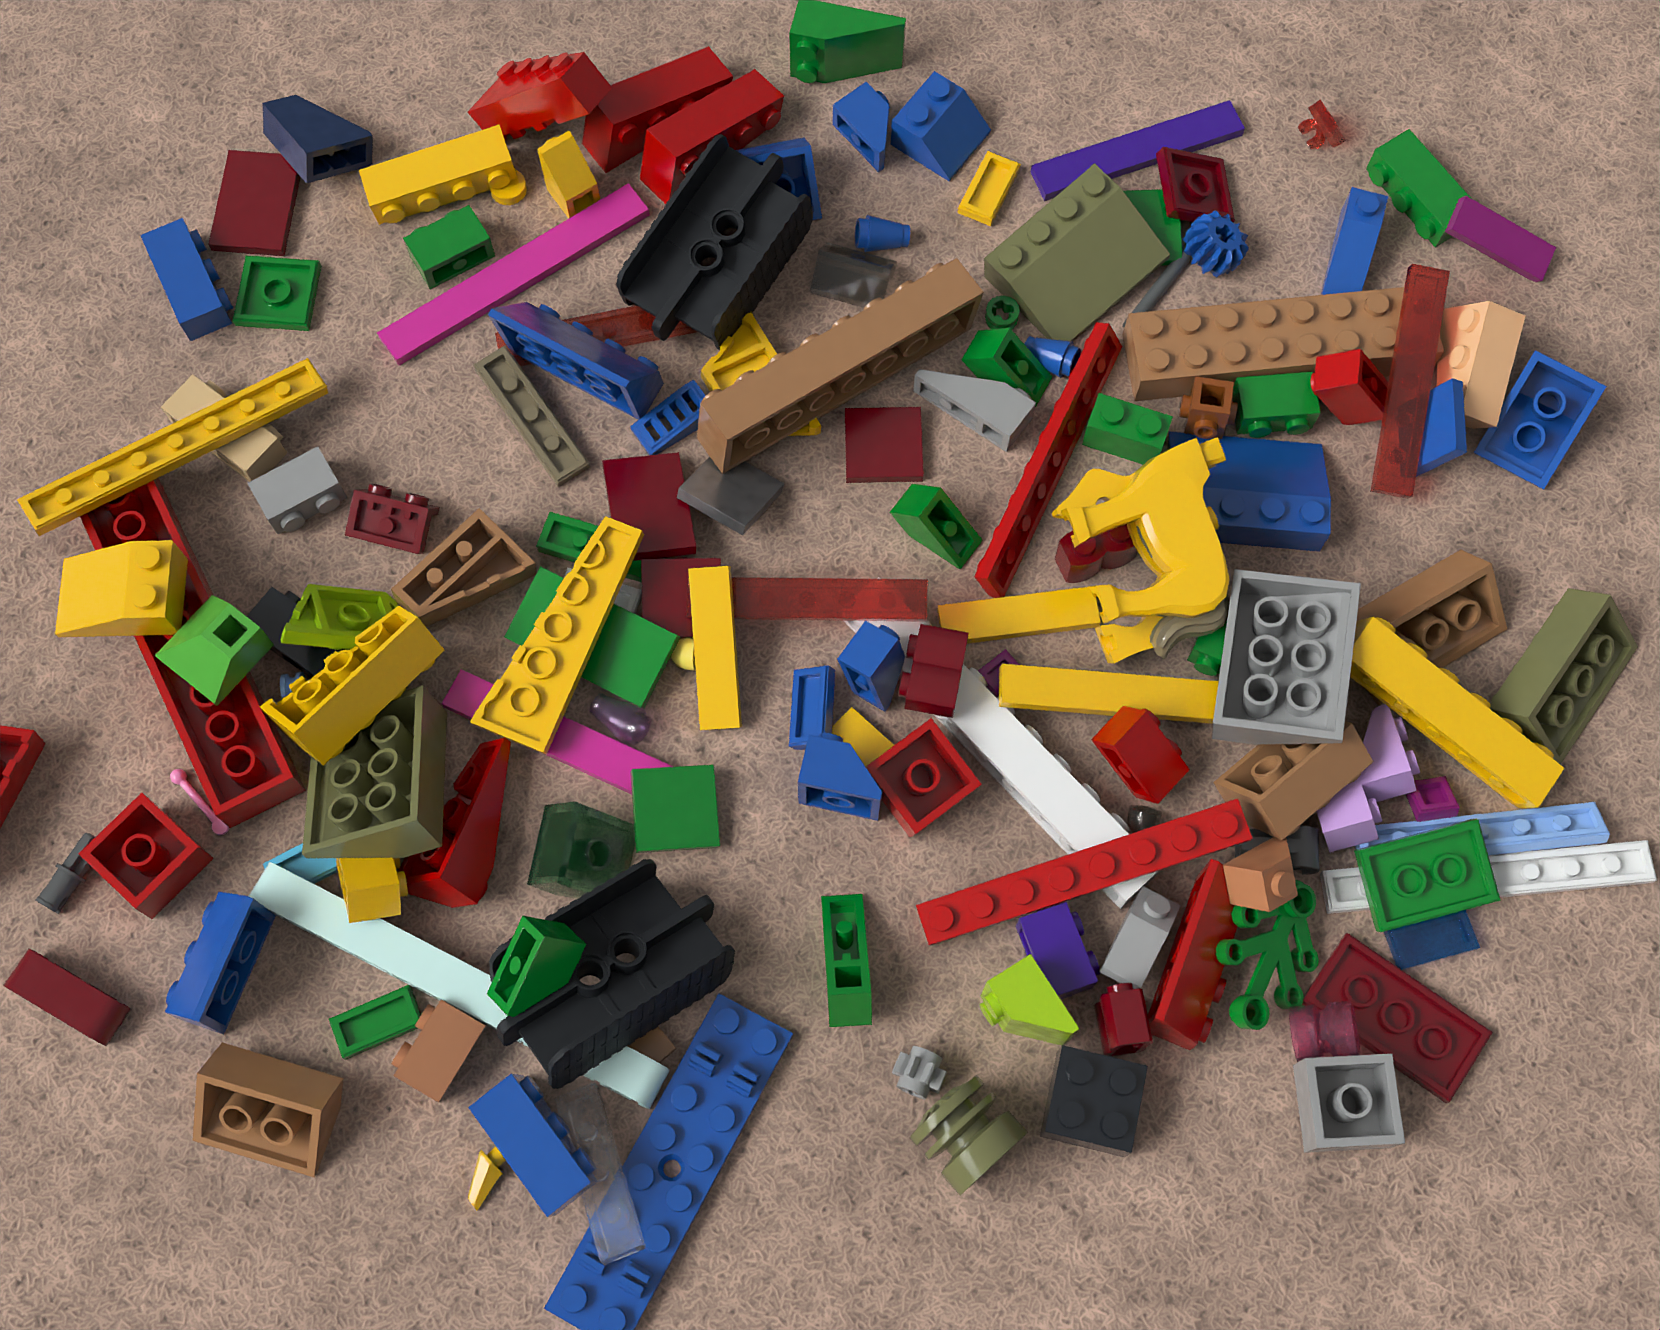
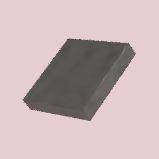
M709 457L679 487L677 498L737 533L744 535L782 493L784 483L746 461L722 474L711 457Z

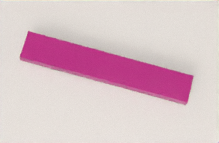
M461 669L441 704L444 708L471 720L494 684ZM564 716L547 752V756L631 795L630 771L632 769L673 767Z

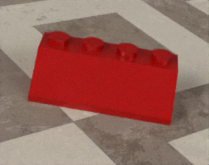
M1210 859L1195 879L1148 1012L1153 1036L1188 1050L1193 1049L1198 1044V1041L1205 1043L1213 1024V1019L1207 1017L1211 1003H1219L1227 982L1226 979L1221 978L1224 965L1216 957V946L1223 939H1234L1237 926L1232 920V910L1235 905L1230 904L1223 864L1214 859ZM1247 910L1245 911L1246 920H1248ZM1230 946V948H1229L1230 958L1232 957V948H1231V946Z

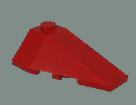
M504 737L480 743L453 783V788L458 794L444 805L442 847L404 858L398 872L404 871L408 894L455 908L478 904L479 900L486 893L488 888L487 881L494 868L511 741Z

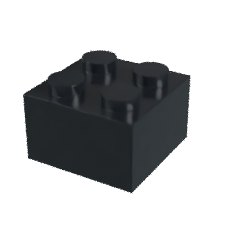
M1062 1045L1056 1053L1040 1137L1120 1157L1128 1156L1132 1153L1148 1066Z

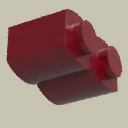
M1127 524L1097 535L1077 547H1074L1071 539L1074 532L1067 533L1059 541L1055 561L1065 582L1078 583L1092 578L1101 569H1115L1128 564L1136 557L1138 551L1133 544Z
M920 624L918 635L910 634L906 658L913 659L911 673L902 672L898 696L906 697L904 709L953 718L969 635L968 632Z
M1121 983L1107 987V993L1101 994L1100 1002L1094 1004L1103 1055L1113 1057L1146 1050V1046L1153 1043L1143 989H1133L1132 983Z

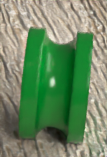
M1005 295L992 298L987 304L985 321L990 329L1011 328L1013 330L1019 319L1020 310L1018 303L1013 298ZM1002 308L1004 313H1009L1008 319L1003 320L1000 315H996V310Z

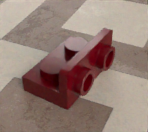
M369 483L368 489L354 490L345 536L415 554H424L431 517L438 515L440 507L429 505V498L418 494L406 493L405 498L391 495L392 488Z

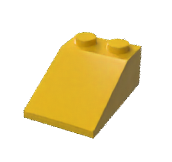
M173 540L130 541L65 558L63 561L55 635L57 637L174 635L182 627L188 559Z

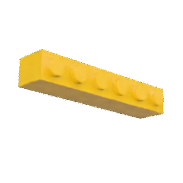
M1378 617L1356 621L1350 677L1511 804L1518 808H1539L1565 769L1553 759L1554 754L1547 747L1531 742L1522 735L1523 730L1518 724L1510 719L1501 718L1490 709L1491 704L1485 698L1476 693H1469L1459 685V679L1455 674L1447 669L1438 668L1426 659L1428 655L1422 648L1402 640L1395 634L1396 629L1389 622Z

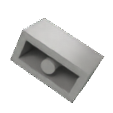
M318 446L247 483L277 534L299 529L304 525L306 519L319 512L329 513L335 510L340 505V501L347 498Z

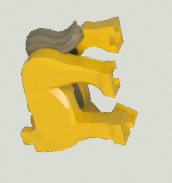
M1218 437L1200 444L1197 438L1177 445L1149 459L1129 476L1117 475L1101 469H1091L1083 475L1070 495L1051 513L1053 518L1070 521L1074 535L1071 536L1074 547L1106 531L1127 524L1135 548L1145 564L1157 575L1153 584L1139 591H1125L1111 584L1090 586L1093 598L1098 597L1102 605L1103 611L1100 612L1103 624L1122 617H1142L1137 625L1133 627L1109 624L1095 628L1108 663H1116L1133 654L1154 648L1158 656L1165 659L1178 642L1186 638L1212 634L1224 626L1227 621L1230 604L1227 594L1229 574L1226 559L1215 531L1219 528L1216 514L1210 506L1206 507L1203 499V485L1210 476L1209 469L1216 466V464L1226 461ZM1100 499L1106 501L1104 503L1095 505L1097 501Z

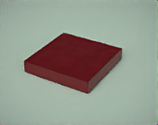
M1162 147L1156 153L1167 217L1194 222L1203 214L1208 215L1216 210L1221 217L1229 214L1231 221L1235 222L1223 159L1168 147Z
M921 407L845 408L846 483L923 482Z
M721 558L641 559L642 618L681 637L680 639L693 638L688 569L721 566Z

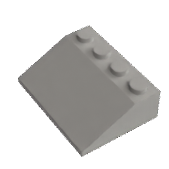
M1234 569L1213 718L1212 739L1253 745L1342 743L1361 583Z

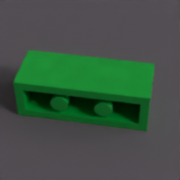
M1410 129L1376 148L1366 168L1371 181L1376 186H1381L1392 199L1394 207L1399 212L1405 213L1415 224L1418 235L1423 239H1428L1435 248L1452 238L1453 236L1446 233L1445 230L1459 198L1464 196L1471 197Z

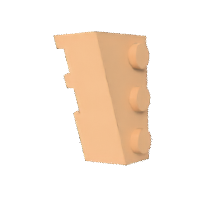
M1491 301L1439 309V333L1444 353L1437 362V386L1452 378L1463 382L1465 427L1472 429L1497 427L1525 320V315Z

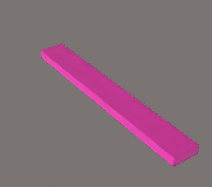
M628 183L377 332L378 337L400 366L490 312L491 308L500 306L650 216L649 209Z

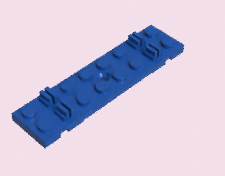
M718 993L546 1303L545 1310L580 1330L636 1329L768 1084L773 1071L793 1037L792 1032ZM670 1160H675L680 1164L681 1170L676 1177H668L664 1173V1165Z

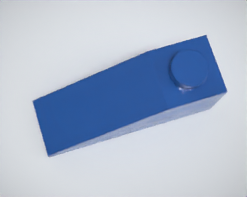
M1354 187L1351 188L1341 209L1321 295L1363 290L1382 226L1388 196Z

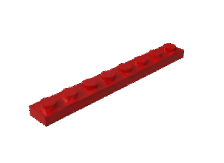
M1096 322L1089 338L1086 339L1083 351L1075 367L1070 372L1069 380L1062 395L1055 403L1050 420L1045 430L1040 434L1038 445L1024 468V474L1014 494L1009 499L1008 507L1001 522L994 530L989 547L984 557L978 563L977 572L974 577L985 592L993 598L1005 596L1091 415L1097 396L1101 393L1123 347L1109 323Z
M1237 798L918 904L916 907L928 945L931 946L1251 841L1253 838Z

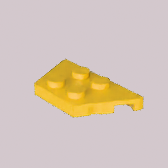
M751 312L743 317L742 325L732 337L728 336L722 343L718 354L711 357L701 369V378L710 392L715 389L724 390L733 385L736 379L749 370H754L755 372L763 368L771 358L777 355ZM815 418L808 425L789 436L818 435L821 433V424Z

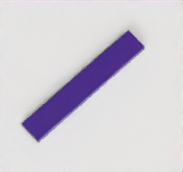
M1228 100L1031 165L1030 172L1044 201L1055 198L1094 163L1113 179L1158 164L1156 153L1162 147L1195 152L1243 136L1245 127L1231 101Z

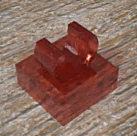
M1322 100L1308 107L1314 119L1304 120L1299 124L1298 129L1302 135L1316 130V135L1306 142L1310 149L1320 148L1326 139L1332 148L1346 141Z

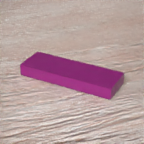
M1468 196L1459 198L1445 230L1449 235L1533 282L1543 281L1556 250L1555 246Z

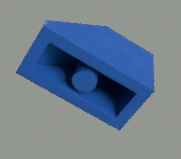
M865 82L833 104V126L877 172H880L884 169L890 105L882 92L875 91Z
M865 620L837 660L852 692L886 712L891 704L904 664L905 654L900 644V637L894 630L885 625H880L878 628Z

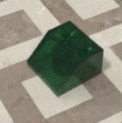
M575 801L545 805L527 885L554 895L579 899L583 894L589 893L598 885L604 884L605 881L629 869L635 847L634 824Z

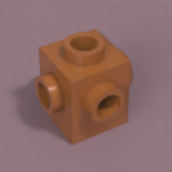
M1195 376L1190 395L1183 394L1180 405L1179 417L1186 418L1185 434L1196 435L1202 439L1223 438L1226 426L1234 425L1237 412V402H1232L1234 382Z

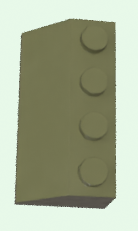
M1568 588L1490 702V709L1501 718L1510 719L1518 724L1523 730L1522 735L1531 742L1547 747L1554 754L1553 759L1560 765L1638 648L1612 596Z

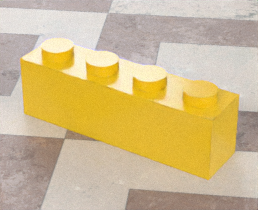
M500 125L359 170L369 206L379 225L383 223H397L407 216L434 211L440 206L458 200L470 199L476 194L489 191V186L493 189L504 188L511 180L518 178Z

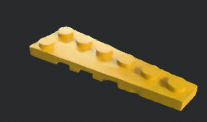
M607 516L604 517L575 561L574 568L565 576L557 588L556 596L544 613L541 612L534 623V629L524 644L518 647L511 658L513 661L501 679L496 680L473 715L470 723L547 755L644 537L642 530Z

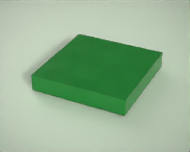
M246 256L233 316L235 326L310 331L322 267L320 261Z
M714 765L642 768L630 771L636 853L720 847Z

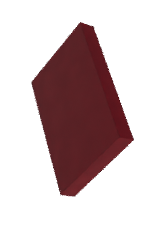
M228 150L208 243L211 251L285 256L300 175L281 154Z
M679 452L602 460L610 518L640 529L644 533L633 561L696 554V541L689 504L677 498L678 489L684 483Z

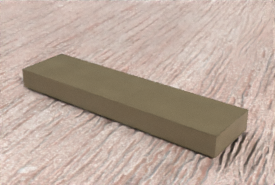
M506 345L473 364L474 370L557 487L590 468V463Z

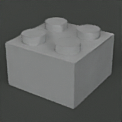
M1392 1054L1305 1058L1293 1065L1304 1153L1384 1149L1405 1144Z

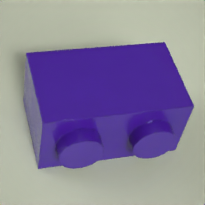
M1067 902L1018 919L1015 927L1026 955H1032L1060 1000L1092 989L1098 982L1096 976L1100 975L1097 959L1091 950L1086 952L1080 937L1084 935L1083 924L1076 911L1070 912Z

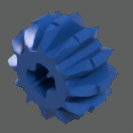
M1216 210L1208 215L1203 214L1201 217H1198L1191 224L1183 238L1186 244L1184 253L1193 258L1191 265L1198 264L1201 266L1203 274L1210 271L1216 278L1221 274H1228L1230 271H1234L1241 264L1240 261L1249 250L1245 243L1248 235L1239 230L1241 223L1234 224L1229 214L1221 217Z

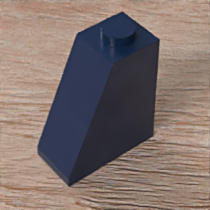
M298 95L262 103L263 134L306 183L372 165L373 135L368 130Z

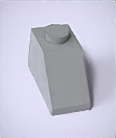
M1142 886L1118 930L1100 969V973L1119 983H1132L1133 989L1141 988L1170 932L1181 905Z

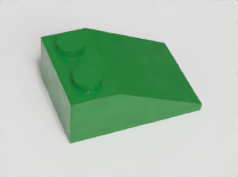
M799 0L789 32L790 77H795L804 83H830L902 68L906 18L817 0Z

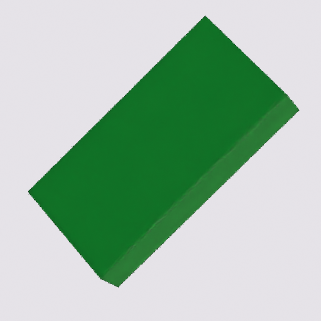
M406 985L328 1020L341 1056L346 1060L418 1029L415 1027V1024L420 1018L421 1012L411 986Z

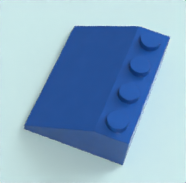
M528 302L491 308L488 313L490 320L512 354L638 420L647 413L664 384L658 371L659 367L654 362L642 356H639L637 360L625 354V348L613 340L606 339L605 342L594 338L592 336L593 332L586 326L575 321L570 325L560 320L561 316L546 305L541 304L537 308Z
M1169 431L1167 450L1194 438H1197L1199 444L1211 439H1202L1196 435ZM1223 436L1222 439H1219L1226 461L1216 464V466L1209 469L1210 476L1203 485L1206 507L1210 506L1214 510L1218 520L1219 528L1215 531L1219 542L1320 552L1331 534V496L1322 444Z

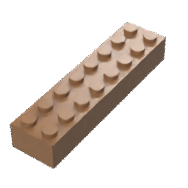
M958 258L946 264L938 263L926 272L925 276L914 282L908 280L902 283L893 294L883 300L881 298L872 300L864 307L863 311L853 317L847 315L840 318L830 330L823 334L815 333L808 336L793 351L778 353L763 368L755 372L754 370H749L736 379L733 385L724 390L715 389L708 393L700 403L697 430L698 441L721 473L724 474L805 427L813 419L824 416L970 330L984 293Z
M1428 285L1129 313L1122 334L1134 401L1182 397L1183 394L1190 395L1195 376L1235 383L1237 377L1312 371L1315 373L1316 357L1362 349L1384 377L1432 372L1444 353Z

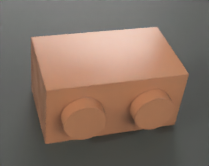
M442 999L436 1007L428 1004L415 1024V1027L421 1029L415 1042L411 1045L405 1041L391 1063L398 1068L393 1076L439 1103L486 1025Z

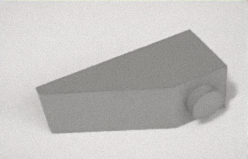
M919 369L915 374L913 389L915 393L1005 452L1009 450L1033 419L1036 402L1032 401L1031 397L1024 390L1012 388L1005 382Z

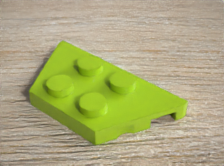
M308 584L301 600L298 601L289 623H286L280 640L283 644L328 647L334 650L352 649L356 646L355 637L395 609L398 603L388 593L382 591Z

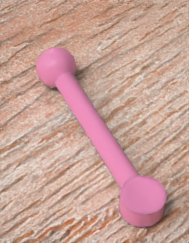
M183 769L173 770L170 774L171 781L174 784L180 785L212 822L213 832L217 835L226 834L229 831V827L215 816L214 811L186 780V772Z

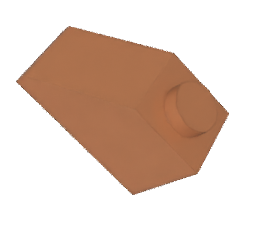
M1273 837L1223 864L1229 900L1232 905L1271 912L1298 896L1286 837L1283 840Z

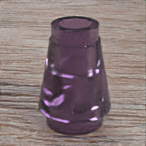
M603 693L596 696L589 709L590 714L595 716L623 744H639L645 738L651 726V718L646 715L644 708Z

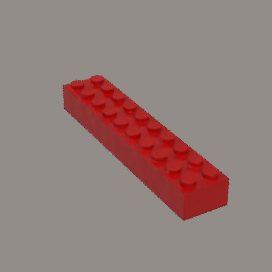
M159 478L80 516L95 550L130 541L173 540L188 559L182 626L211 595H214ZM173 635L134 636L216 817L229 828H232L306 791L274 722L260 708L264 704V700L250 671L216 706L155 656Z

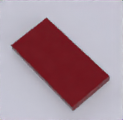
M1348 933L1343 935L1305 993L1302 1003L1374 1054H1392L1394 1068L1446 1104L1452 1100L1493 1033Z

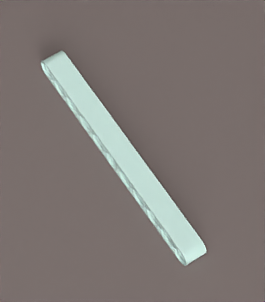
M269 862L248 896L254 898L274 915L439 1001L442 999L496 1031L498 1024L507 1017L487 995L492 983L489 974L380 918L349 923L344 899L274 863ZM523 1038L517 1040L519 1043L523 1042V1045L528 1047ZM626 1046L620 1052L613 1054L611 1058L599 1063L594 1069H590L583 1076L592 1081L596 1080L600 1082V1085L629 1100L633 1099L638 1102V1105L650 1109L670 1070L655 1060Z

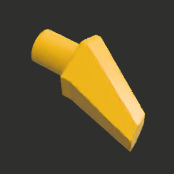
M496 1146L487 1155L483 1150L479 1152L468 1193V1199L476 1211H478L498 1178L503 1174L499 1167L506 1160Z

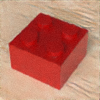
M932 718L866 766L882 791L881 800L909 837L920 832L982 785Z
M140 793L78 853L136 910L151 919L214 859L165 811L143 793Z

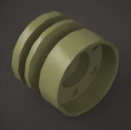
M977 1075L970 1081L958 1087H953L923 1115L917 1129L910 1136V1139L916 1146L920 1145L932 1134L938 1140L924 1154L928 1160L938 1156L945 1150L948 1151L952 1157L943 1168L941 1175L960 1196L1028 1133L1009 1110L993 1120L986 1116L985 1113L996 1099L993 1092L988 1094L978 1104L971 1099L984 1085V1082Z

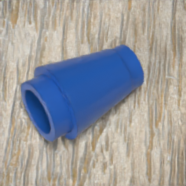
M867 215L866 218H858L856 221L855 247L864 249L865 253L909 246V225Z
M1029 336L1025 342V346L1045 369L1060 378L1064 375L1069 377L1071 370L1075 367L1081 355V348L1074 346L1073 341Z

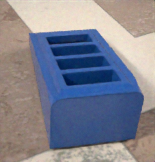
M692 380L630 426V429L649 455H657L698 430L700 403L706 395L695 380ZM693 401L698 409L693 412L687 403ZM677 409H679L685 417V419L682 422H680V420L674 413V411H676ZM664 417L673 427L669 432L660 421ZM651 425L661 437L657 441L653 439L646 429Z

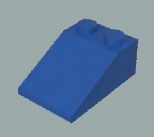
M1535 350L1502 405L1497 427H1489L1474 453L1544 490L1607 386Z

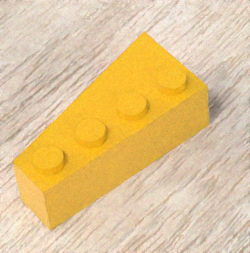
M397 606L355 637V647L350 650L335 651L324 659V669L308 681L302 675L291 683L289 688L292 692L276 703L271 698L260 706L290 740L323 766L330 759L338 756L343 751L345 745L360 730L371 725L376 715L391 701L399 698L404 693L406 687L420 673L428 670L434 664L435 659L445 651L421 620L401 606Z

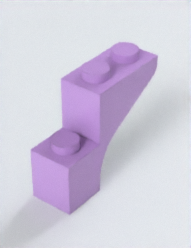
M1386 704L1378 706L1372 711L1363 741L1373 763L1361 772L1357 780L1347 784L1334 795L1328 805L1317 810L1329 852L1378 840L1375 823L1382 822L1377 802L1416 791L1413 775L1419 774L1420 770L1413 750H1404L1402 742L1408 740L1404 723L1401 717L1393 719L1390 708Z

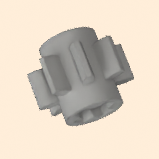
M913 1046L909 1055L900 1052L892 1070V1074L900 1077L896 1087L926 1100L930 1090L939 1093L947 1071L939 1069L943 1059L939 1055L918 1046Z

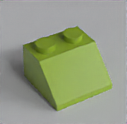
M1031 954L988 980L980 995L984 1001L979 1004L983 1015L991 1026L999 1024L1003 1032L1062 1046L1069 1042L1080 1029Z

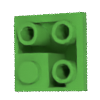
M211 595L155 656L218 706L274 644L257 624L233 605Z

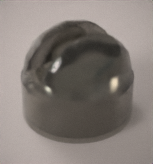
M1130 805L1127 816L1129 830L1135 833L1142 829L1159 825L1162 812L1148 806Z

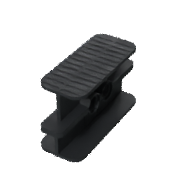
M717 134L709 142L705 151L701 153L700 158L694 163L693 168L687 173L679 188L672 194L671 199L667 201L664 209L660 211L657 219L653 221L650 229L646 231L635 250L631 252L630 257L624 262L622 269L619 270L616 286L625 304L629 306L635 304L656 317L652 323V330L656 337L665 341L681 321L714 341L715 347L720 350V346L728 336L732 337L742 325L743 317L755 311L758 303L762 301L765 293L769 291L772 283L778 278L777 276L782 272L785 264L789 262L792 254L796 252L797 247L802 243L805 235L808 234L813 220V207L811 206L809 196L802 194L796 197L776 185L784 170L782 157L771 153L764 164L760 165L729 147L727 138L722 134ZM727 228L738 229L733 235H721ZM713 257L717 259L710 266L700 265L701 261L705 258Z
M643 859L639 863L630 866L629 869L620 872L614 878H610L604 884L598 885L594 890L583 894L579 899L573 900L569 905L563 906L557 912L548 915L544 919L565 923L586 943L580 961L566 985L517 1016H507L497 1026V1036L504 1046H509L521 1038L524 1039L547 1072L548 1083L553 1089H560L568 1083H572L579 1076H583L590 1069L597 1067L602 1061H606L616 1052H620L627 1045H631L638 1038L645 1036L647 1032L656 1029L661 1023H665L672 1016H676L683 1009L690 1007L692 1003L701 1000L706 994H710L719 985L721 986L731 974L735 956L734 948L731 945L723 946L706 925V922L713 915L714 902L708 895H704L681 909L656 876L657 866L652 859ZM512 938L504 944L502 943L490 957L489 971L491 982ZM623 953H629L637 959L632 962H622L616 957ZM591 975L599 978L601 981L595 985H585L580 979Z

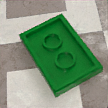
M1470 819L1354 850L1374 927L1377 932H1384L1501 901L1479 819Z

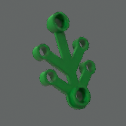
M1295 880L1298 896L1271 912L1237 905L1233 907L1232 920L1239 928H1255L1259 925L1261 919L1278 915L1272 930L1243 940L1223 939L1216 946V957L1223 965H1239L1245 958L1262 953L1245 994L1238 996L1229 1007L1231 1020L1241 1029L1260 1030L1267 1024L1270 1010L1263 996L1275 968H1277L1280 981L1274 992L1275 1003L1282 1009H1298L1303 1003L1304 995L1297 983L1295 971L1313 972L1318 966V953L1313 948L1307 923V917L1315 910L1316 896L1310 886L1299 880ZM1246 910L1248 912V920L1245 918ZM1292 930L1296 947L1290 952L1288 937ZM1230 946H1231V948H1232V957H1231V958H1230V955H1229V948H1230ZM1303 955H1305L1306 958L1305 965L1303 963ZM1288 991L1290 992V1000H1289V1001H1288V997H1287Z

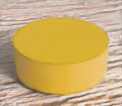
M516 170L518 178L511 180L504 188L493 189L489 186L493 199L502 205H514L520 202L527 192L525 178L522 173Z

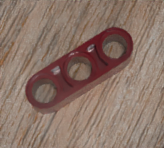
M28 948L3 984L7 989L104 1046L108 1045L131 1011V1008L116 1001L117 999L90 983H86L80 977L49 961L48 958Z

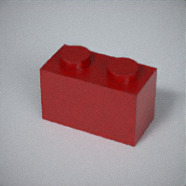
M1362 349L1316 357L1315 373L1311 375L1312 391L1343 425L1388 419L1391 385Z
M1122 706L1091 740L1136 798L1159 804L1190 769L1180 757L1182 755L1181 749L1172 740L1166 738L1159 728L1161 725L1159 719L1151 711L1145 708L1136 709Z

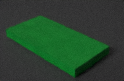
M540 566L504 637L522 646L534 629V623L541 612L544 613L556 596V590L564 578ZM613 604L581 677L645 709L681 637Z

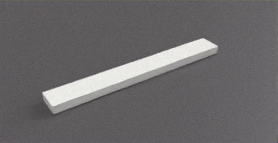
M1648 840L1488 855L1500 897L1647 884L1657 881ZM1359 867L1325 870L1320 873L1327 914L1370 910Z

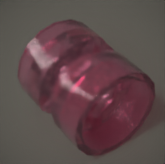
M1351 1000L1327 1003L1324 1010H1319L1314 1004L1291 1006L1289 1008L1291 1038L1297 1062L1305 1058L1325 1057L1327 1053H1330L1333 1057L1360 1055L1358 1026Z

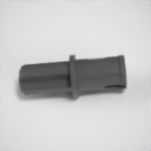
M90 833L83 834L63 864H56L57 871L35 901L57 914L61 912L81 882H86V879L83 877L91 866L78 853L95 838L94 835Z

